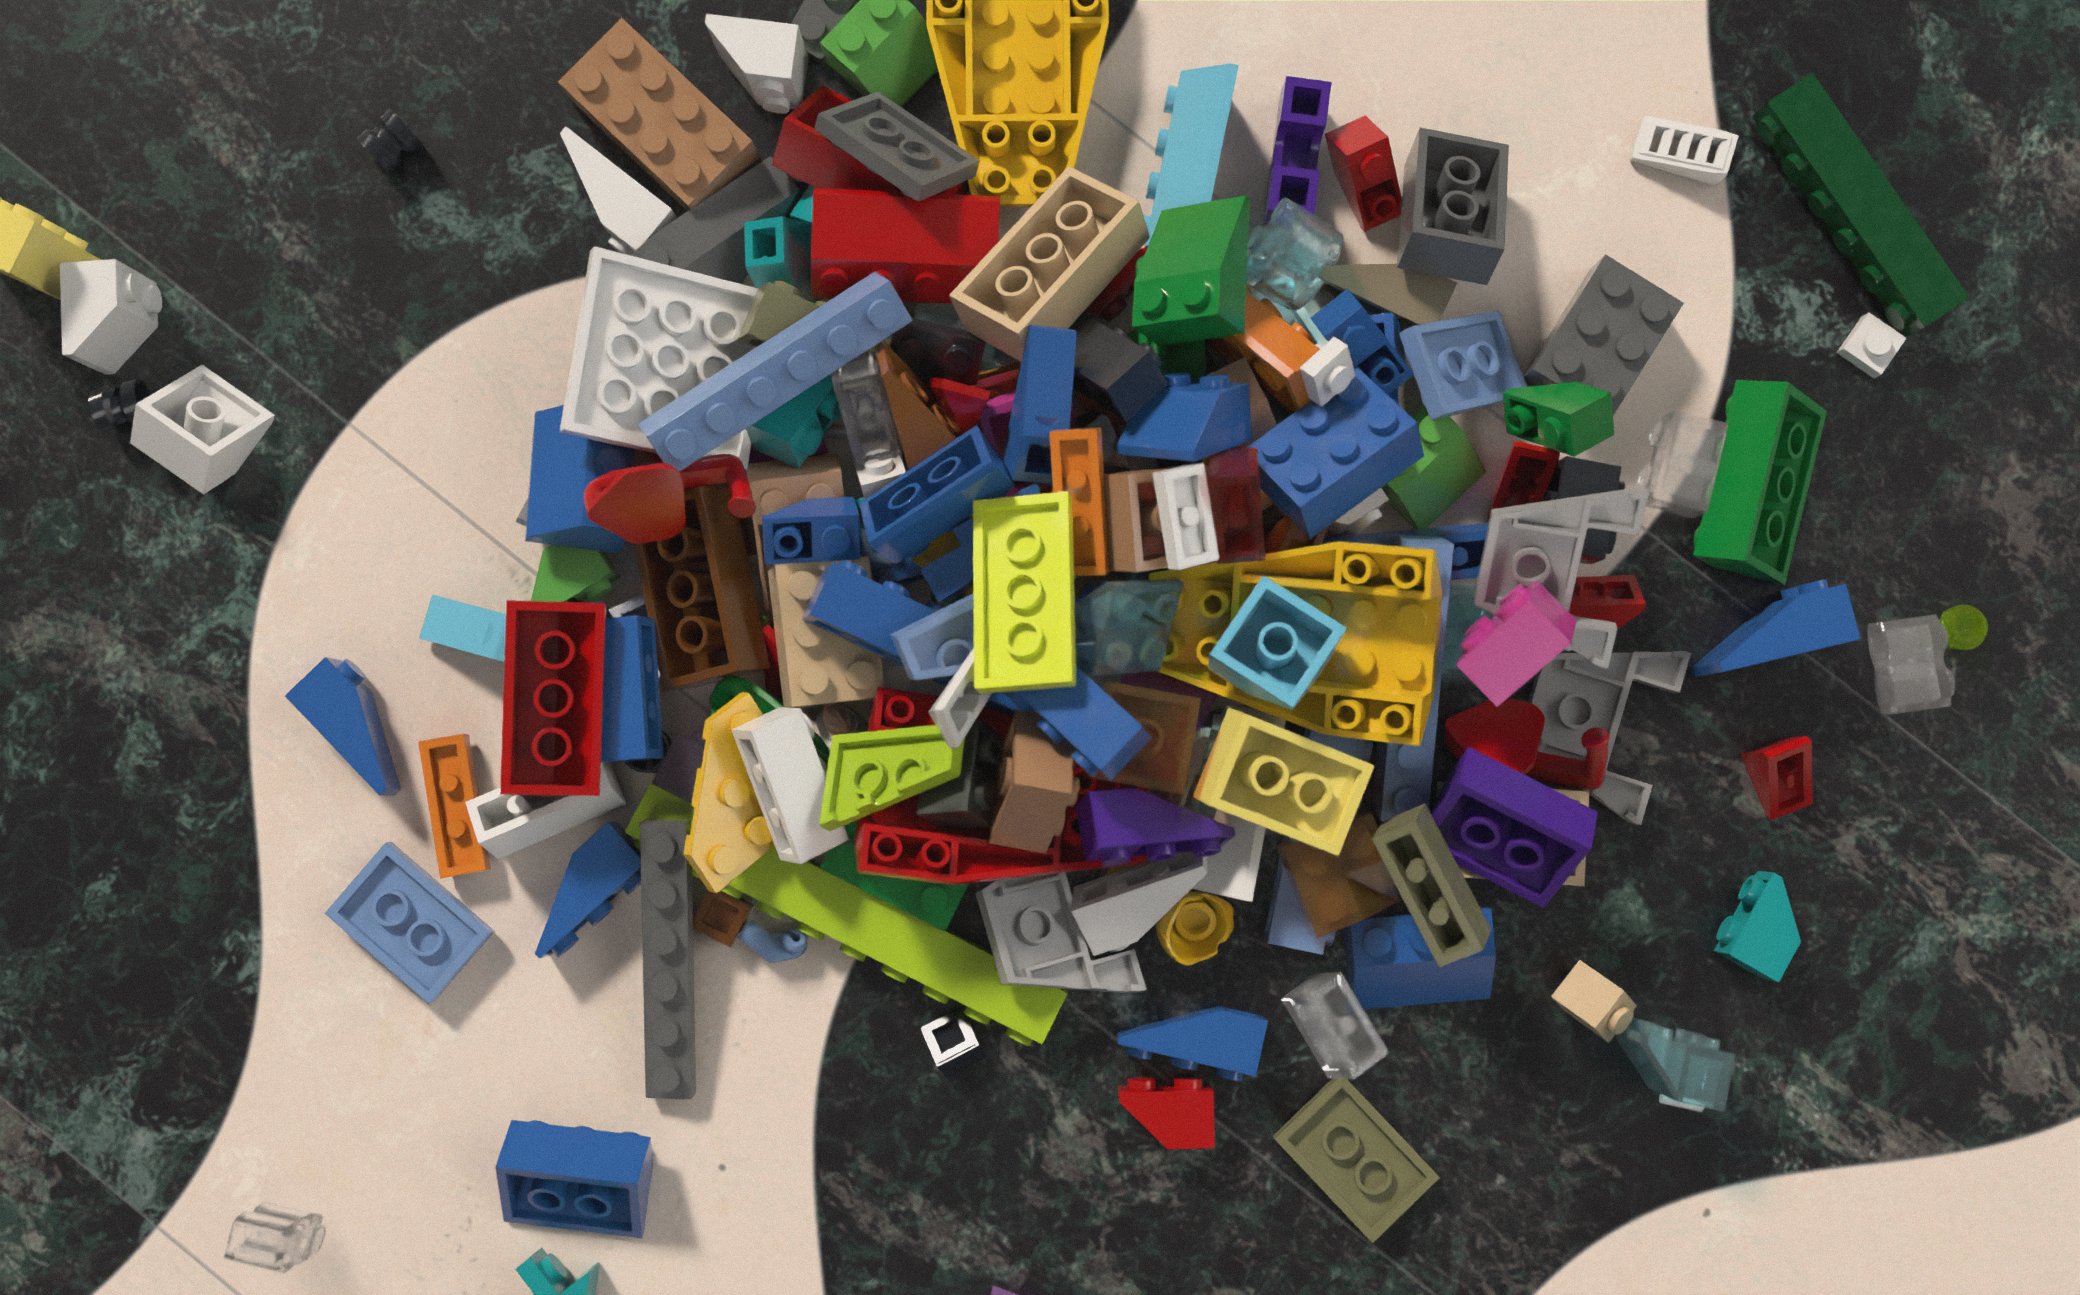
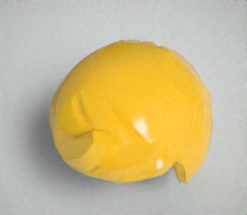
M1188 891L1155 924L1157 937L1164 951L1176 962L1183 965L1195 964L1215 956L1218 953V945L1229 938L1234 928V909L1230 903L1218 896L1202 891Z

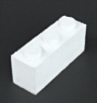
M779 707L731 729L780 860L803 864L849 840L844 826L830 832L819 826L828 767L818 757L812 741L814 738L813 726L809 718L802 713L801 708Z
M601 763L600 796L500 794V788L465 802L478 844L497 859L627 805L612 763Z

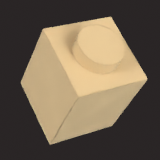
M1581 960L1578 961L1551 996L1566 1013L1608 1043L1615 1034L1622 1033L1629 1026L1633 1018V1011L1637 1007L1624 990Z

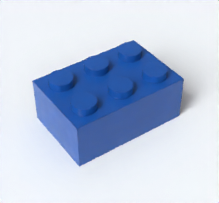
M1358 367L1354 369L1356 376L1350 381L1347 388L1333 396L1323 407L1311 400L1244 449L1254 482L1309 539L1313 538L1424 457L1417 422Z

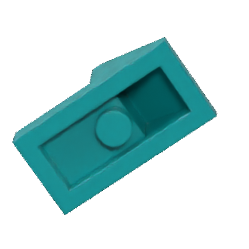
M541 1247L515 1270L534 1295H595L600 1264L597 1262L569 1284L565 1278L567 1272L562 1262L554 1254H547Z

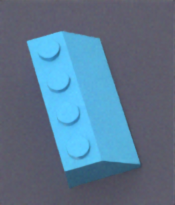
M1228 63L1183 70L1180 73L1178 87L1169 85L1164 112L1172 114L1169 130L1162 128L1159 130L1155 156L1163 157L1160 173L1151 171L1146 199L1154 200L1151 216L1143 215L1150 235L1149 240L1145 243V248H1148L1162 210L1211 202L1239 65Z

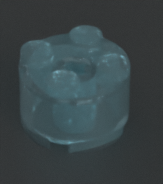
M1287 197L1283 198L1274 209L1271 220L1265 228L1261 225L1256 226L1248 237V251L1250 254L1247 258L1246 284L1282 307L1294 311L1301 309L1316 295L1326 281L1319 277L1326 262L1334 267L1342 248L1343 234Z

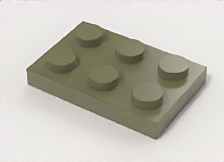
M1340 1072L1273 1135L1282 1148L1372 1243L1440 1178Z

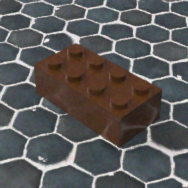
M699 486L684 491L686 522L683 529L669 539L640 544L633 543L648 618L655 619L657 661L663 691L698 688L719 682L724 677H739L770 668L740 519L733 516L727 507L728 501L731 499L729 488Z

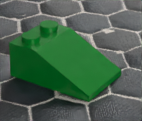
M1238 196L1161 211L1134 281L1132 328L1158 346L1244 334L1250 198L1248 196Z

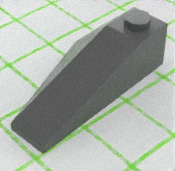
M770 156L660 229L630 256L742 284L747 274L749 275L745 265L744 222L780 216L786 217L801 191L784 171L771 165L773 158Z

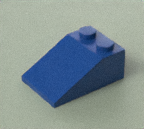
M1824 579L1780 591L1782 600L1763 606L1690 669L1692 678L1725 672L1861 639L1846 584L1828 588L1827 580Z

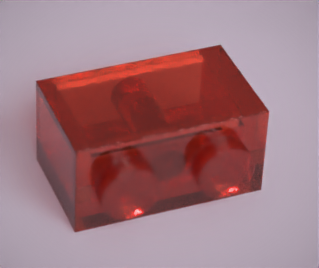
M1257 448L1224 450L1209 456L1212 516L1219 554L1217 564L1265 561Z

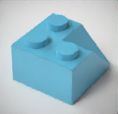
M1263 575L1211 651L1208 669L1248 695L1293 710L1317 680L1341 644L1347 628Z

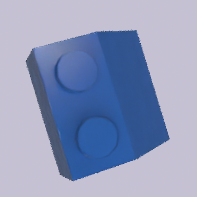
M1190 373L1165 374L1163 376L1168 385L1128 421L1117 447L1118 454L1197 461L1252 440L1249 384L1230 383L1229 376L1227 375L1204 376L1199 381L1191 380Z

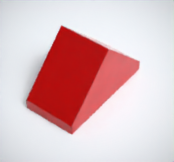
M1808 736L1780 738L1741 754L1765 815L1770 821L1813 804L1812 741Z

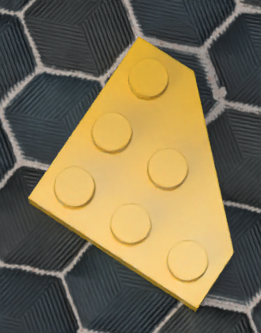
M741 692L707 718L703 730L702 739L706 740L702 766L697 768L691 804V806L695 807L691 834L686 835L683 854L708 891L718 893L775 846L731 730L763 715L750 693Z

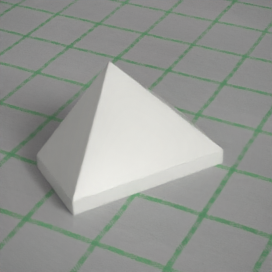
M974 648L928 712L950 748L959 747L992 694H979L974 689Z

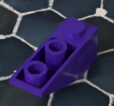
M1136 788L1088 792L1076 805L1085 861L1101 860L1103 866L1125 864L1131 861V857L1147 856L1150 862L1165 861L1176 857V853L1189 851L1193 852L1194 857H1208L1222 851L1221 847L1236 835L1233 827Z

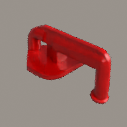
M732 454L701 457L681 471L672 465L664 463L613 470L591 481L584 490L583 498L587 517L591 522L634 544L669 539L683 529L686 522L684 489L727 483L731 494L727 507L733 516L748 518L756 510V504L753 501L752 490L743 463L739 457Z
M1507 698L1497 707L1491 700H1487L1448 718L1445 722L1446 747L1458 759L1470 747L1532 779L1586 790L1598 789L1605 780L1610 734L1601 727L1590 728L1582 734L1581 743L1586 748V758L1584 761L1538 751L1544 731L1545 716L1537 706L1529 702Z

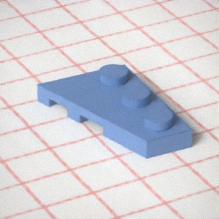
M974 593L890 634L910 679L921 680L955 675L974 648Z

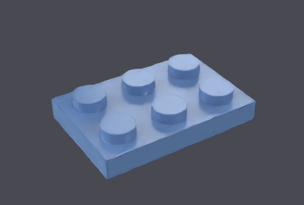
M1499 310L1415 325L1399 333L1406 358L1411 365L1420 389L1422 402L1431 420L1504 404L1502 392L1511 388L1527 387Z
M386 842L324 913L428 1004L434 1003L495 932L393 842Z

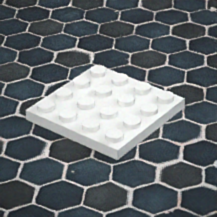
M594 246L589 256L559 433L657 454L638 423L756 348L739 340L738 336L758 288ZM746 429L703 457L732 454L740 458L746 471L751 448V441Z

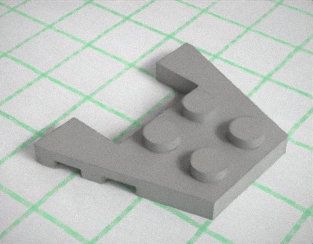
M1637 487L1491 509L1474 593V605L1495 614L1502 606L1499 602L1514 587L1521 583L1527 588L1537 579L1569 612L1587 529L1594 528L1639 535L1649 495L1647 488ZM1573 616L1577 622L1572 643L1565 650L1569 652L1573 650L1589 658L1591 663L1602 668H1608L1617 632L1616 623Z
M1686 651L1612 653L1608 668H1602L1591 663L1589 658L1579 653H1559L1536 673L1528 702L1537 706L1545 716V726L1538 751L1585 761L1586 748L1581 743V736L1590 728L1601 727L1610 734L1608 765L1632 681L1667 692L1680 693L1691 653ZM1606 766L1605 780L1602 786L1594 790H1583L1589 792L1592 797L1627 822L1641 825L1653 785L1609 772Z
M1065 872L994 880L976 893L1002 985L1136 993L1147 990L1135 949L1094 961L1090 959L1085 938L1071 912L1073 897Z

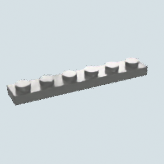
M645 819L640 823L646 1098L692 1099L696 1094L692 866L683 854L686 835L691 834V820Z

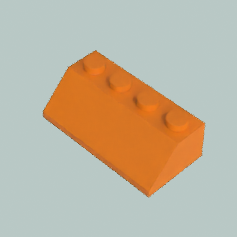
M1246 284L1244 334L1206 339V342L1231 364L1245 357L1261 389L1293 414L1311 401L1307 395L1300 367L1320 349L1313 344L1311 336L1301 325L1294 322L1290 326L1282 319L1281 313L1274 304L1266 298H1263L1261 301L1256 299Z

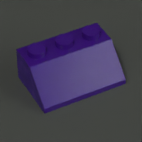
M1470 747L1466 749L1447 776L1430 810L1458 865L1543 908L1591 850L1598 814L1597 811Z

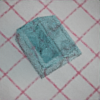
M1178 579L1107 582L1075 602L1076 666L1090 676L1160 671L1174 616L1178 608L1183 582Z
M1632 1018L1631 1023L1622 1033L1614 1035L1648 1088L1678 1102L1725 1111L1735 1054L1719 1049L1721 1040L1676 1028L1675 1036H1673V1029Z

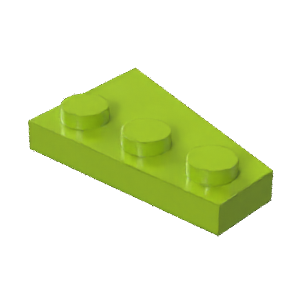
M936 725L832 735L819 826L830 832L959 777L964 739L958 748H950Z

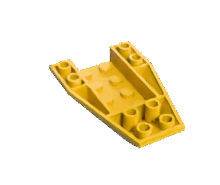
M926 0L927 30L957 144L980 161L976 176L967 180L971 195L1000 196V207H1031L1068 166L1075 168L1109 26L1108 0Z
M1338 541L1201 564L1181 570H1165L1150 573L1144 666L1324 735L1420 746L1436 686L1443 596L1437 552L1435 549ZM1263 575L1347 628L1341 644L1317 680L1293 710L1248 695L1208 669L1211 651Z

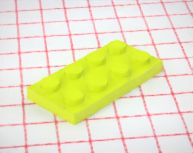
M1069 492L974 500V689L980 694L1076 686L1073 511L1071 495Z

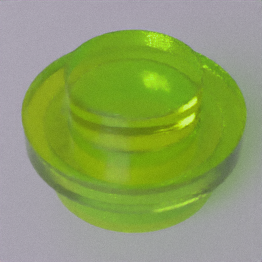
M1962 604L1947 609L1939 620L1938 628L1939 634L1946 645L1955 650H1970L1983 642L1988 631V623L1985 616L1977 608Z

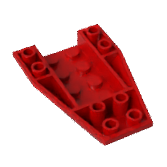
M877 687L867 732L936 725L928 712L939 696ZM984 706L976 719L981 720L1001 735V742L1003 744L1013 717ZM1076 762L1074 769H1072V777L1079 779L1076 802L1073 807L1066 806L1062 833L1060 836L1053 835L1045 854L990 844V827L940 830L917 815L919 794L856 820L854 840L858 873L959 885L1115 867L1103 866L1101 860L1085 861L1076 805L1088 792L1136 788L1148 793L1149 771L1127 763L1110 781L1100 770L1092 777ZM1146 856L1131 857V861L1116 866L1144 863Z

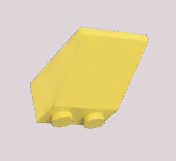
M1228 708L1193 797L1209 806L1339 856L1374 765L1245 713Z

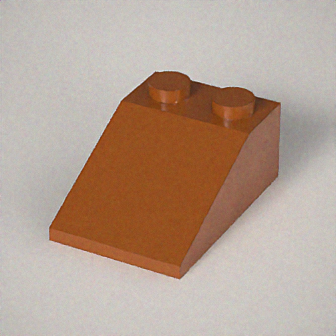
M882 340L875 345L876 354L904 454L902 458L910 470L961 435L932 395L925 382Z

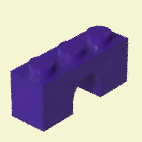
M1286 76L1279 98L1263 225L1307 231L1315 213L1320 171H1317L1318 157L1327 122L1332 82Z

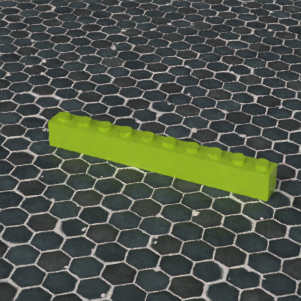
M650 782L625 833L636 838L633 845L640 849V823L645 819L691 820L692 828L695 807L691 806L692 799L659 782ZM775 846L721 889V891L740 899L742 894L745 893L759 900L757 908L774 918L781 920L783 915L786 914L800 921L798 929L813 938L823 941L825 935H828L842 942L839 950L859 961L864 962L866 956H869L883 963L881 971L898 981L905 983L907 978L910 977L924 984L922 992L937 1001L947 1004L949 998H952L966 1005L964 1013L983 1024L988 1025L990 1020L993 1019L1007 1026L1005 1034L1027 1046H1030L1033 1040L1043 1044L1068 994L1067 989L1002 985L991 950L948 928L946 931H943L819 868L821 864L811 859L803 864L780 860ZM692 867V876L699 878Z

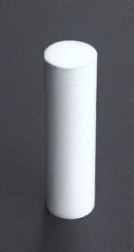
M1661 1092L1659 1096V1103L1698 1112H1702L1704 1109V1101L1666 1092Z

